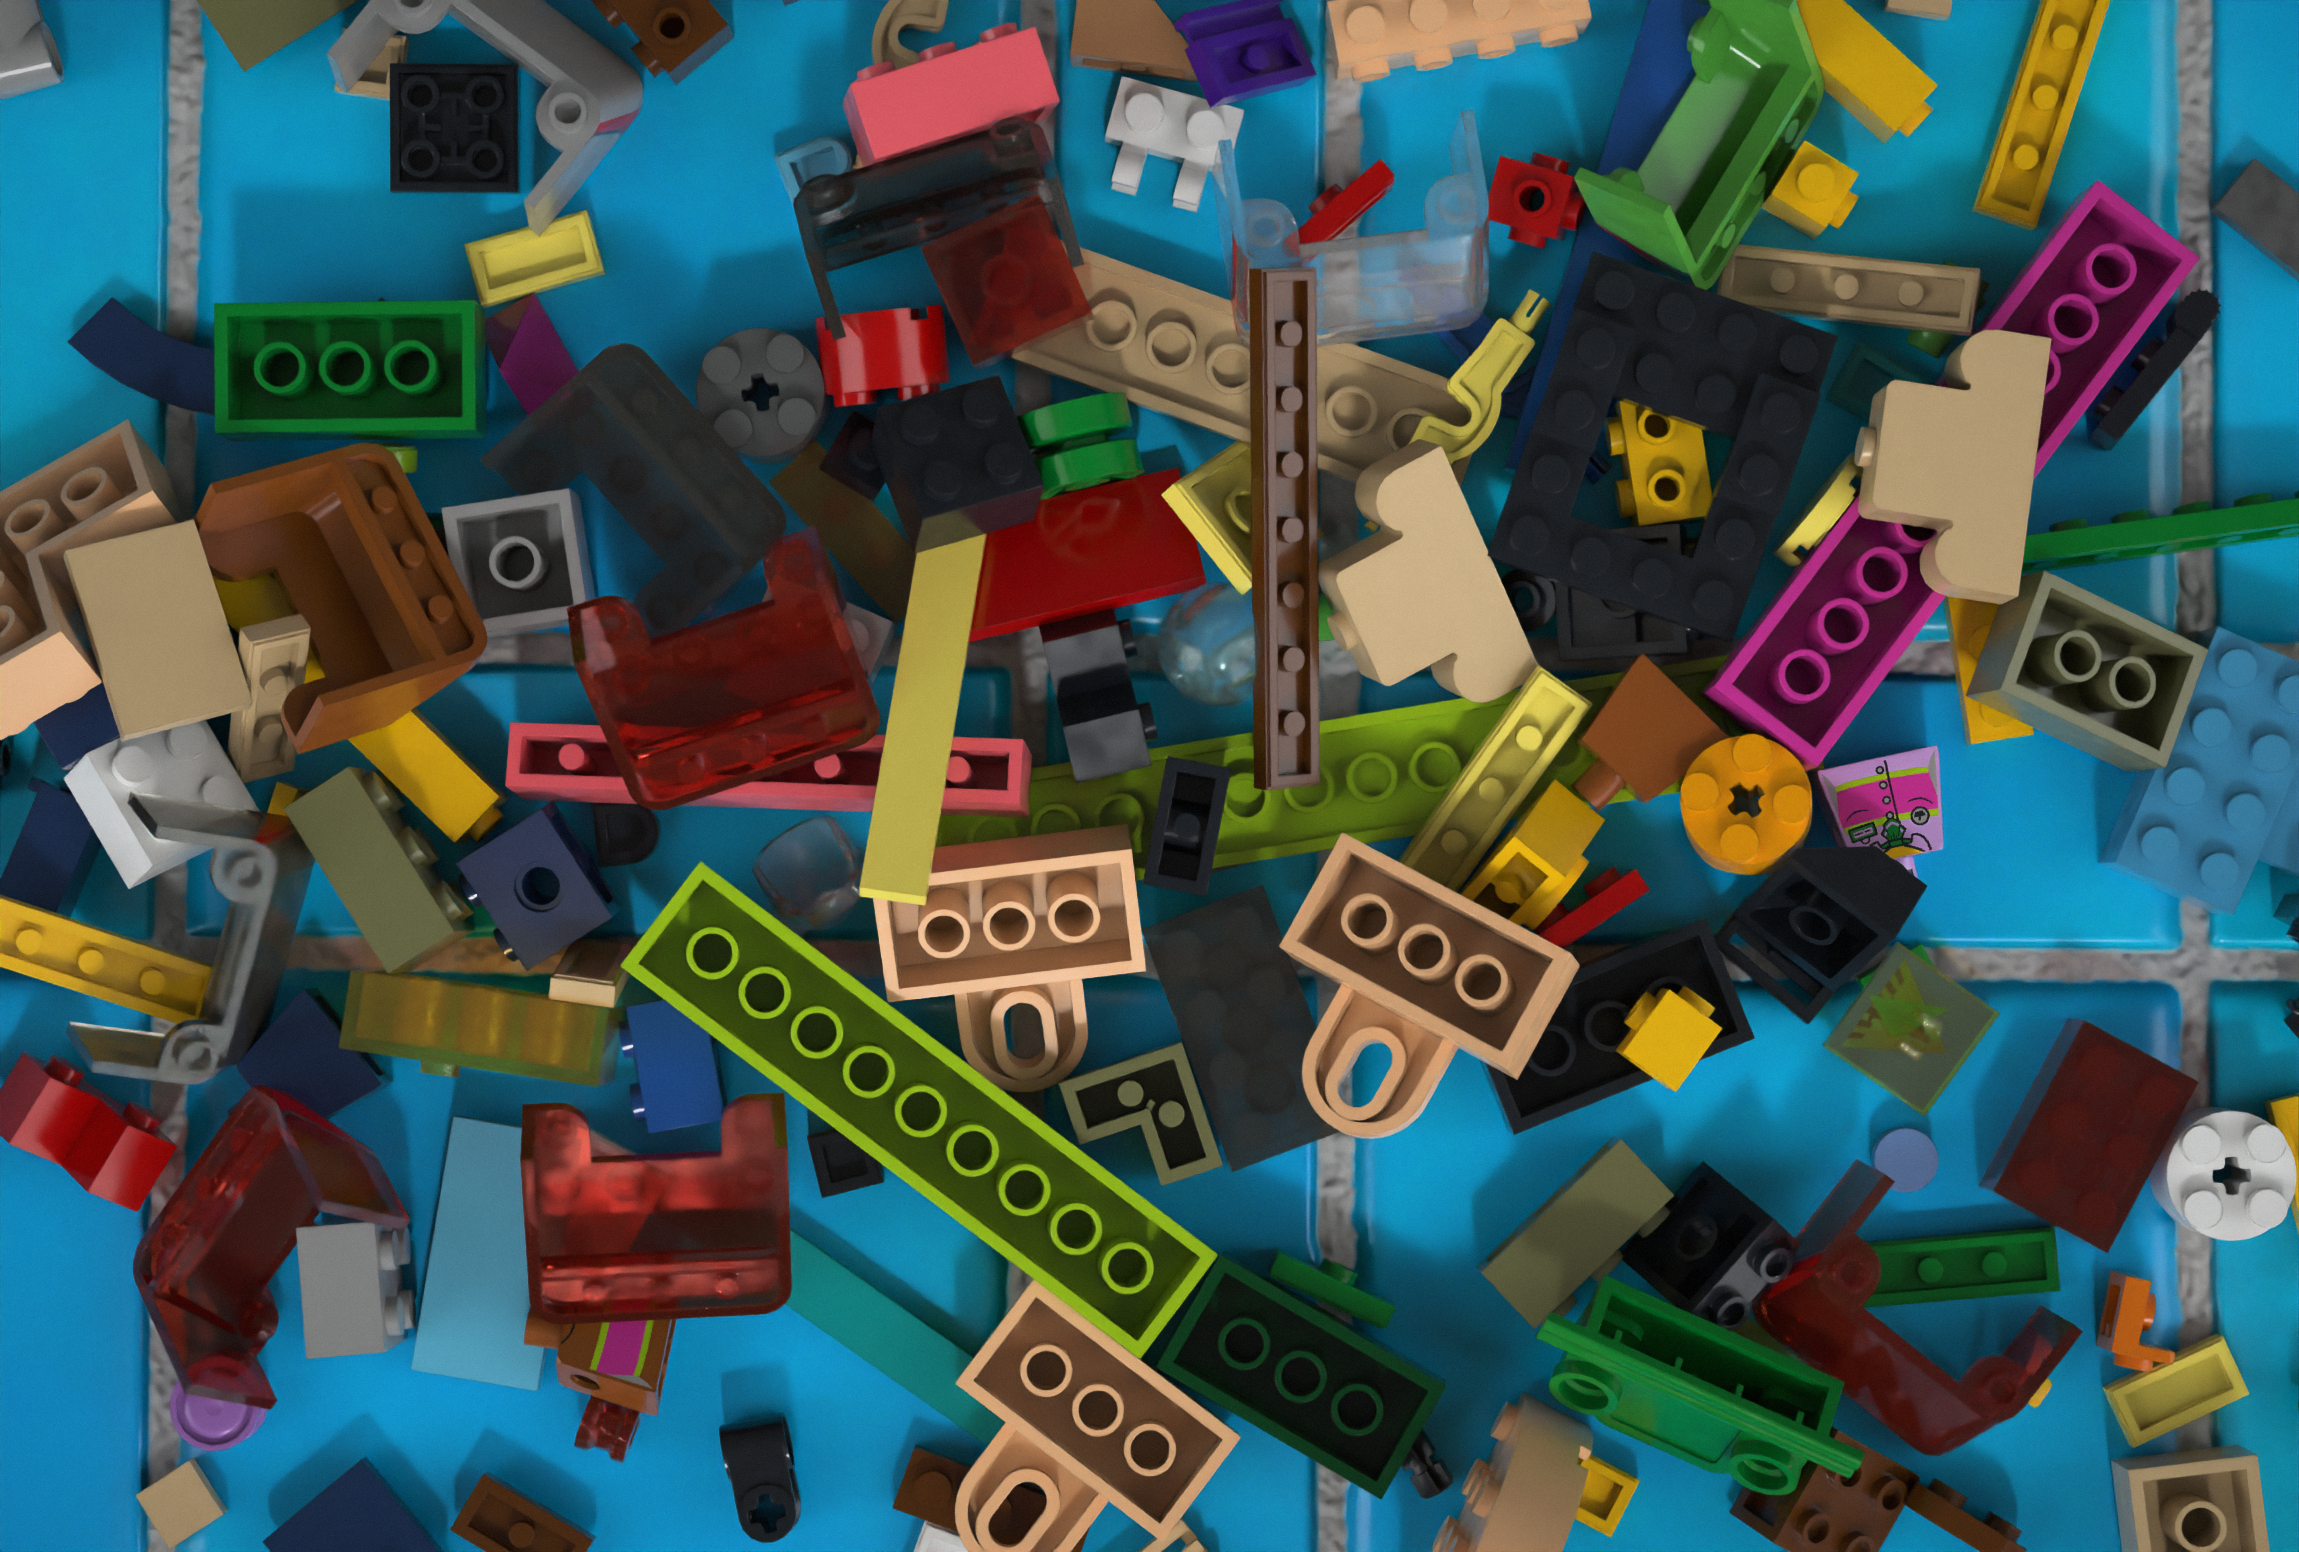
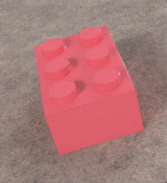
M1015 22L1007 23L980 33L981 41L965 49L957 51L955 42H946L919 52V60L910 66L896 70L893 61H886L856 72L858 79L849 85L842 106L865 176L1046 120L1060 100L1036 27L1018 31Z

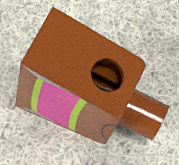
M578 1278L572 1284L567 1312L530 1307L525 1327L524 1344L558 1350L556 1359L558 1382L564 1387L645 1414L658 1416L681 1305L679 1278Z

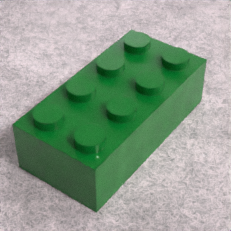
M475 300L214 303L215 433L229 441L487 438L485 310Z

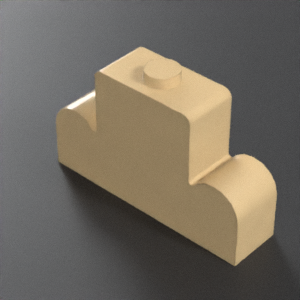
M1983 330L1972 335L1948 356L1944 370L1945 381L1949 388L1893 380L1876 392L1872 398L1869 427H1861L1855 446V465L1863 467L1858 512L1866 519L1931 528L1937 531V535L1924 546L1920 556V572L1924 581L1937 593L1949 597L1995 604H2004L2019 595L2051 338L2003 330Z
M1418 439L1371 464L1361 473L1357 480L1354 496L1357 508L1362 515L1371 522L1381 525V529L1318 564V582L1333 612L1332 615L1327 617V622L1338 645L1344 651L1350 650L1362 675L1385 686L1394 685L1431 665L1433 677L1441 687L1472 702L1486 703L1495 700L1525 684L1538 666V663L1491 557L1487 556L1488 550L1442 445Z

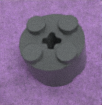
M747 329L725 338L704 357L696 384L697 407L706 428L724 448L734 455L753 463L777 464L796 458L812 445L829 416L830 395H825L824 380L818 362L811 352L795 337L774 329ZM761 383H767L772 391H779L778 396H773L769 399L770 409L761 411L753 401H748L749 396L757 394V385Z

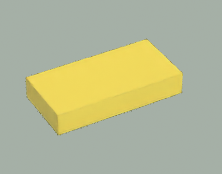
M587 210L554 219L540 237L527 226L464 244L480 304L483 308L606 274L591 218Z
M2220 1334L2212 1335L2176 1352L2173 1365L2154 1362L2152 1372L2137 1370L2102 1387L2128 1444L2133 1448L2250 1394L2223 1336Z

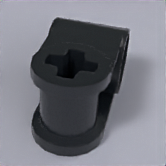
M781 1412L720 1425L719 1436L723 1460L728 1478L732 1483L738 1518L743 1531L751 1539L761 1543H772L784 1538L797 1524L801 1515V1500L794 1471L793 1446L784 1413ZM770 1494L773 1504L779 1505L784 1503L786 1512L777 1519L776 1527H770L767 1517L757 1518L754 1509L764 1502V1495Z

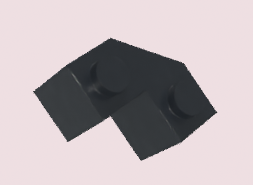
M1114 609L1039 626L1076 784L1151 766L1146 742L1159 738L1150 701L1141 704L1136 702L1126 658L1138 655L1129 618L1117 621Z

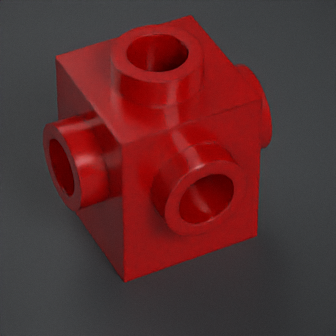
M1533 152L1530 164L1500 155L1482 218L1487 219L1489 200V220L1511 226L1508 239L1544 249L1547 237L1564 241L1568 229L1577 231L1585 211L1586 202L1581 192H1579L1574 177L1566 175L1570 162ZM1542 190L1545 197L1544 204L1539 210L1535 211L1533 197L1538 191Z

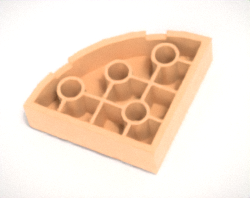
M1522 1392L1516 1405L1507 1401L1499 1412L1490 1436L1498 1439L1487 1462L1479 1458L1474 1462L1461 1489V1493L1467 1496L1466 1503L1458 1519L1451 1516L1445 1519L1434 1540L1432 1551H1563L1588 1475V1469L1577 1464L1578 1457L1586 1461L1591 1454L1593 1446L1592 1431L1589 1426Z

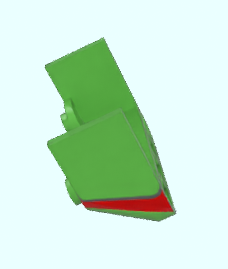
M1709 0L1711 5L1706 17L1702 16L1694 23L1687 40V50L1691 53L1692 66L1696 75L1637 172L1627 167H1618L1610 175L1605 174L1601 176L1580 167L1574 177L1595 223L1672 279L1704 290H1708L1713 286L1820 108L1825 87L1824 78L1796 0Z

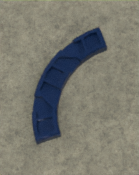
M112 297L68 341L90 363L118 382L158 401L184 410L215 416L214 349L195 346L174 339L154 329L136 317L115 298ZM381 297L378 301L386 300L383 297Z

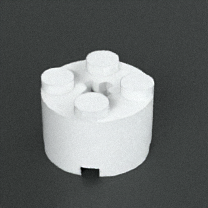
M2207 1107L2186 1112L2175 1120L2176 1122L2168 1128L2163 1136L2159 1137L2150 1156V1185L2156 1200L2177 1223L2190 1231L2215 1239L2237 1241L2258 1236L2283 1222L2295 1193L2297 1174L2292 1151L2285 1140V1136L2278 1128L2249 1113L2218 1107ZM2225 1164L2231 1166V1177L2224 1179L2223 1184L2213 1181V1170L2222 1169Z

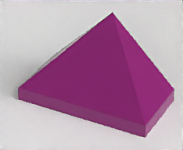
M535 293L486 319V342L498 369L541 435L597 405Z

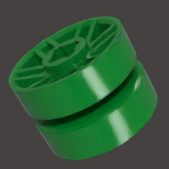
M1123 392L1104 393L1068 400L1016 417L1032 454L1049 452V455L1034 460L1044 483L1040 500L1131 479L1144 473L1137 440L1131 438L1109 439V437L1128 430L1133 425L1126 394Z

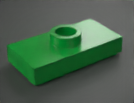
M1276 1248L1269 1263L1268 1271L1271 1278L1380 1329L1383 1327L1387 1328L1396 1307L1391 1300L1354 1284L1359 1273L1324 1257L1320 1267Z

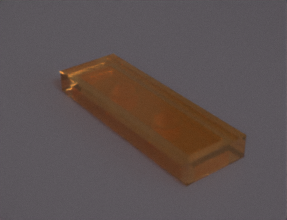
M815 440L771 479L769 484L889 618L898 625L906 618L917 553L914 554L910 544L869 499L818 469L827 452Z

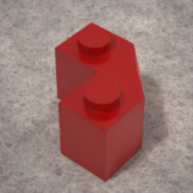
M23 1052L0 1089V1135L10 1145L61 1165L87 1192L138 1212L178 1147L159 1129L163 1120L139 1104L129 1102L126 1106L83 1080L86 1073L81 1068L60 1056L52 1054L48 1062Z

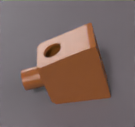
M1642 653L1628 664L1578 737L1577 742L1595 761L1571 785V788L1598 813L1622 788H1625L1638 802L1647 803L1685 776L1693 761L1705 749L1730 737Z

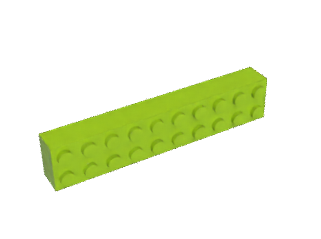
M702 861L698 863L620 965L632 976L1139 1359H1141L1218 1256L1215 1251Z

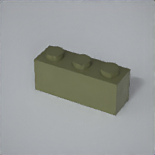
M1613 1136L1476 1268L1535 1329L1549 1312L1564 1317L1577 1302L1572 1293L1589 1276L1598 1282L1604 1275L1609 1274L1624 1257L1618 1249L1634 1233L1637 1232L1644 1238L1654 1231L1670 1214V1210L1665 1204L1674 1194L1622 1139Z

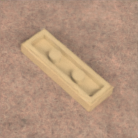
M302 614L240 628L238 657L253 703L249 709L231 713L227 757L243 783L294 771L296 750L282 724L281 707L289 692L295 687L304 684L311 627Z

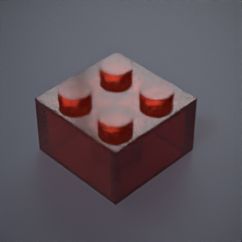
M1039 193L920 247L972 364L978 371L1095 319Z

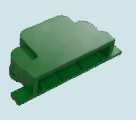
M1606 1275L1602 1277L1595 1288L1590 1303L1576 1323L1549 1312L1537 1330L1535 1338L1563 1350L1560 1363L1554 1367L1549 1381L1550 1392L1560 1403L1577 1412L1594 1415L1604 1425L1706 1471L1720 1474L1730 1473L1738 1483L1753 1491L1767 1495H1785L1793 1492L1797 1487L1801 1468L1808 1460L1847 1478H1851L1854 1471L1860 1467L1865 1452L1829 1437L1845 1382Z

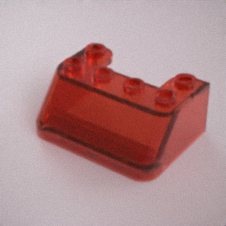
M817 525L783 536L773 542L767 549L763 559V568L774 599L651 639L637 607L629 600L618 596H602L567 608L574 666L632 799L640 806L651 810L670 809L861 746L876 734L880 725L877 700L847 603Z
M784 1093L747 1094L732 1100L725 1107L721 1115V1151L593 1157L591 1155L590 1125L586 1116L579 1109L565 1103L523 1104L520 1165L529 1301L533 1311L541 1319L553 1324H584L761 1315L781 1308L789 1299L792 1291L788 1147Z

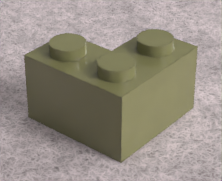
M1182 1040L1060 1080L1059 1086L1079 1145L1141 1125L1161 1186L1223 1166Z

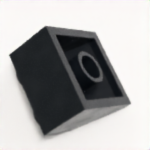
M1877 846L1799 848L1736 907L1732 915L1834 993L1896 938L1926 890L1927 885L1910 873L1900 862L1892 859Z

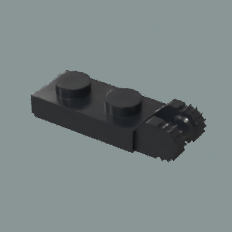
M2199 288L2196 292L2191 291L2189 296L2186 295L2184 301H2181L2165 322L2167 341L2164 343L2154 335L2130 365L2140 374L2129 388L2124 392L2114 385L2090 414L2100 424L2089 436V439L2104 451H2111L2213 325L2212 322L2217 320L2216 316L2221 313L2219 311L2221 304H2218L2217 300L2219 298H2215L2214 292L2209 293L2207 289L2201 291Z

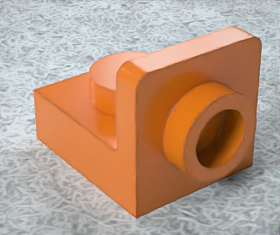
M2111 1270L2096 1346L2115 1353L2113 1364L2134 1370L2152 1372L2154 1361L2173 1365L2174 1351L2159 1345L2140 1341L2141 1332L2150 1329L2155 1315L2156 1297L2154 1293H2149L2152 1281L2136 1275Z

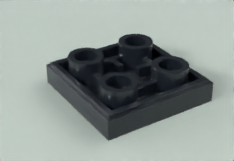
M390 63V192L520 194L519 65Z

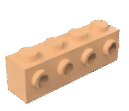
M1335 0L1327 2L1324 17L1336 80L1352 77L1355 83L1379 80L1389 76L1390 69L1415 65L1416 71L1442 68L1452 64L1454 57L1477 53L1478 59L1498 58L1515 52V46L1540 42L1541 47L1544 48L1569 44L1579 39L1578 34L1585 32L1592 18L1589 0Z

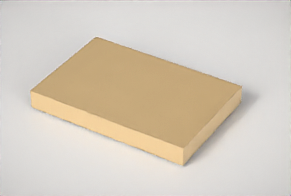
M194 519L65 550L63 555L65 565L121 741L251 707L253 701Z

